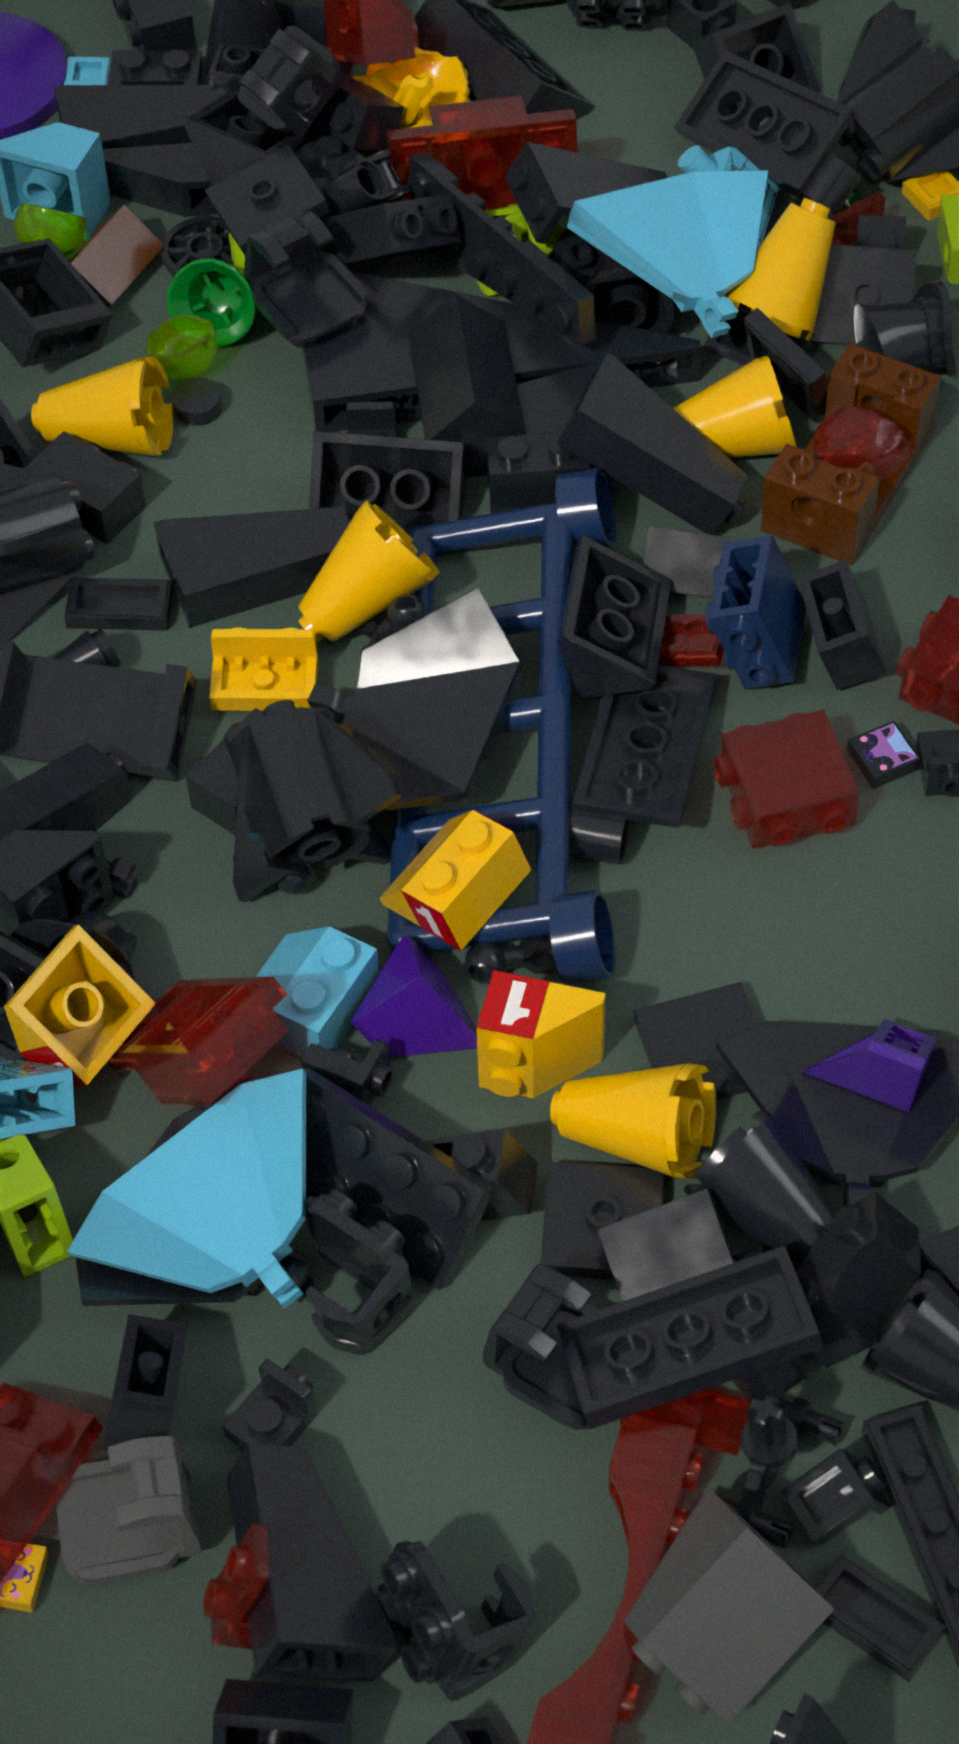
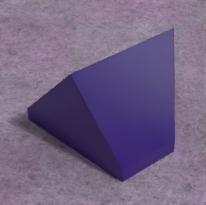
M403 936L350 1022L372 1045L376 1039L387 1042L389 1057L476 1049L477 1029L443 971L410 936Z
M884 1019L876 1032L801 1072L909 1112L938 1038Z

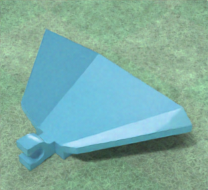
M768 170L689 172L576 200L569 214L567 228L673 299L681 312L694 309L711 338L725 335L730 329L729 324L725 321L734 319L738 310L729 298L723 296L748 279L754 270Z
M303 1068L238 1085L104 1189L67 1252L77 1258L208 1293L216 1292L240 1282L247 1287L260 1278L284 1309L291 1305L303 1293L279 1261L293 1251L289 1244L306 1219V1205L304 1203L306 1201V1072Z

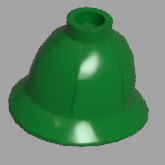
M214 258L192 261L174 275L167 293V310L172 323L183 336L199 345L222 347L233 344L249 331L254 322L256 306L253 302L252 288L245 278L244 270L236 265Z

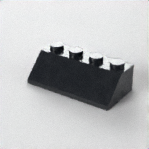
M425 0L406 29L419 43L418 48L424 51L438 52L444 57L458 56L459 61L464 64V68L468 72L467 80L469 84L467 86L471 92L468 96L470 101L481 110L495 114L498 117L494 122L495 125L513 138H517L519 134L538 141L589 114L594 107L590 101L493 12L470 0Z

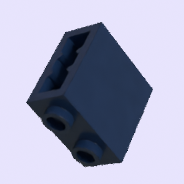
M773 535L723 543L719 565L715 566L713 570L714 591L712 601L707 604L705 610L706 623L710 633L717 635L724 649L727 666L729 669L736 671L744 689L794 682L806 607L803 596Z

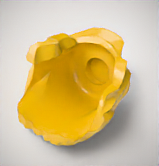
M414 47L410 48L403 57L393 64L385 60L374 61L367 67L366 75H354L352 77L355 80L372 86L404 106L394 136L407 133L430 135L440 132L461 119L469 109L468 72L464 68V64L459 61L458 56L444 57L438 52L424 51Z

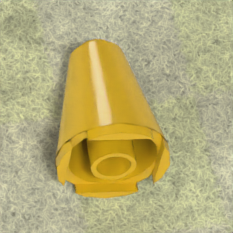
M805 197L800 206L790 203L756 250L754 270L751 276L725 293L724 297L729 298L737 310L740 308L748 311V315L757 307L784 333L796 338L801 336L806 341H810L815 329L836 224L835 221L827 218L831 209Z
M768 355L756 358L673 408L728 458L780 454L786 443L796 447L789 418L786 416L782 402L783 398Z
M140 357L40 393L37 403L32 405L31 418L34 429L37 432H41L43 438L50 442H53L65 431L81 441L86 440L93 443L98 449L151 457L162 455L160 451H167L169 449L173 435V403L164 404L161 388L170 387L168 378L162 364L155 357Z
M366 500L357 510L299 603L298 608L303 616L298 622L304 629L314 630L318 642H321L325 637L332 642H336L387 610L395 597L403 594H413L432 582L440 572L425 552L419 557L415 555L418 550L412 544L413 539L381 508L375 504L372 506Z
M693 1063L575 1079L565 1082L561 1091L554 1093L550 1105V1117L552 1123L557 1125L560 1135L564 1138L677 1179L695 1180L694 1173L704 1163L696 1162L701 1146L712 1147L715 1135L717 1114L716 1091L714 1083L703 1082L701 1075L709 1072L707 1067Z

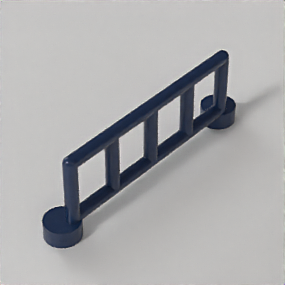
M600 467L559 474L555 487L556 502L420 526L412 529L408 534L413 539L412 544L418 550L415 555L419 557L425 552L434 564H436V554L542 536L541 598L489 607L504 635L540 630L539 695L507 700L504 706L507 718L500 732L502 734L538 728L537 797L425 814V806L393 810L390 885L449 819L471 810L481 813L514 831V833L537 830L535 904L497 909L465 947L482 942L498 943L550 935L555 963L561 979L566 984L612 978L616 966L614 929L609 907L603 893L600 890L569 894L571 677L558 645L572 573V555L576 552L578 540L584 535L607 548H613L616 541V522L612 496L606 476ZM435 579L411 594L416 595L425 603L424 613L426 615L434 612ZM388 908L387 944L392 952L403 936H410L425 953L456 949Z

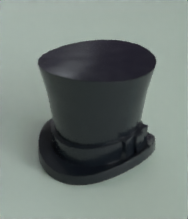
M935 280L922 285L915 293L914 298L909 302L855 306L854 328L857 346L922 370L941 368L948 377L957 376L950 298L943 282Z

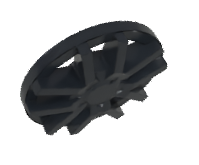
M199 216L180 222L166 234L162 241L164 247L161 249L164 266L171 273L172 278L182 267L199 259L214 258L234 265L231 258L229 232L218 235V227L228 230L220 217ZM211 226L210 232L200 233L198 227ZM193 229L192 237L181 235L187 230Z

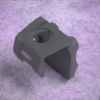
M174 1436L138 1438L108 1447V1460L81 1464L70 1468L65 1473V1478L61 1480L56 1490L55 1503L62 1560L67 1573L77 1582L85 1585H100L163 1573L171 1569L178 1558L201 1553L197 1523L192 1516L188 1481L191 1480L186 1451Z

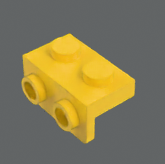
M236 627L231 629H213L211 631L213 653L209 695L211 711H253L255 708L263 711L268 705L282 700L293 701L296 708H311L307 700L314 685L317 684L319 666L316 633L314 630L297 628L246 629Z

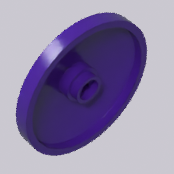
M0 12V140L37 129L53 116L58 110L54 87L63 85L67 66L63 48L51 32L28 18Z

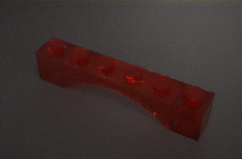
M636 1414L623 1418L609 1464L608 1492L621 1518L628 1547L629 1569L624 1595L610 1629L592 1656L566 1682L539 1700L527 1744H614L620 1721L632 1723L641 1686L633 1684L631 1681L637 1661L644 1662L631 1649L638 1640L625 1624L624 1619L669 1550V1546L672 1545L688 1520L689 1511L680 1509L685 1489L696 1492L705 1458L704 1455L695 1453L697 1430Z

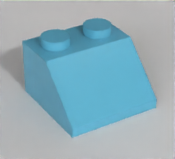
M56 122L0 140V198L4 217L88 240L111 204L100 133Z
M330 926L286 934L228 1014V1022L302 1058L311 1043L328 1050L332 1048L337 1049L353 1026L350 1022L380 974L377 949Z

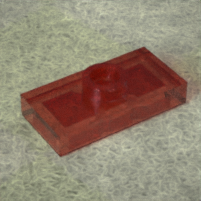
M705 614L666 615L658 665L720 666L724 649L717 635L710 633Z
M705 1389L620 1419L619 1424L738 1456L742 1444V1430L749 1421L747 1409L750 1401Z

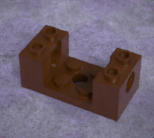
M849 343L829 375L825 418L808 445L803 450L786 443L764 477L761 531L838 561L847 559L848 564L853 566L934 431L941 376ZM857 406H863L870 415V420L864 434H861L853 426L844 436H840V427L845 417ZM867 461L875 468L877 477L856 469Z

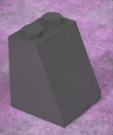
M710 1488L701 1497L627 1614L624 1622L638 1640L631 1647L632 1651L654 1673L659 1676L668 1668L681 1680L675 1687L676 1691L699 1714L703 1716L712 1708L730 1724L834 1611V1608L784 1556Z

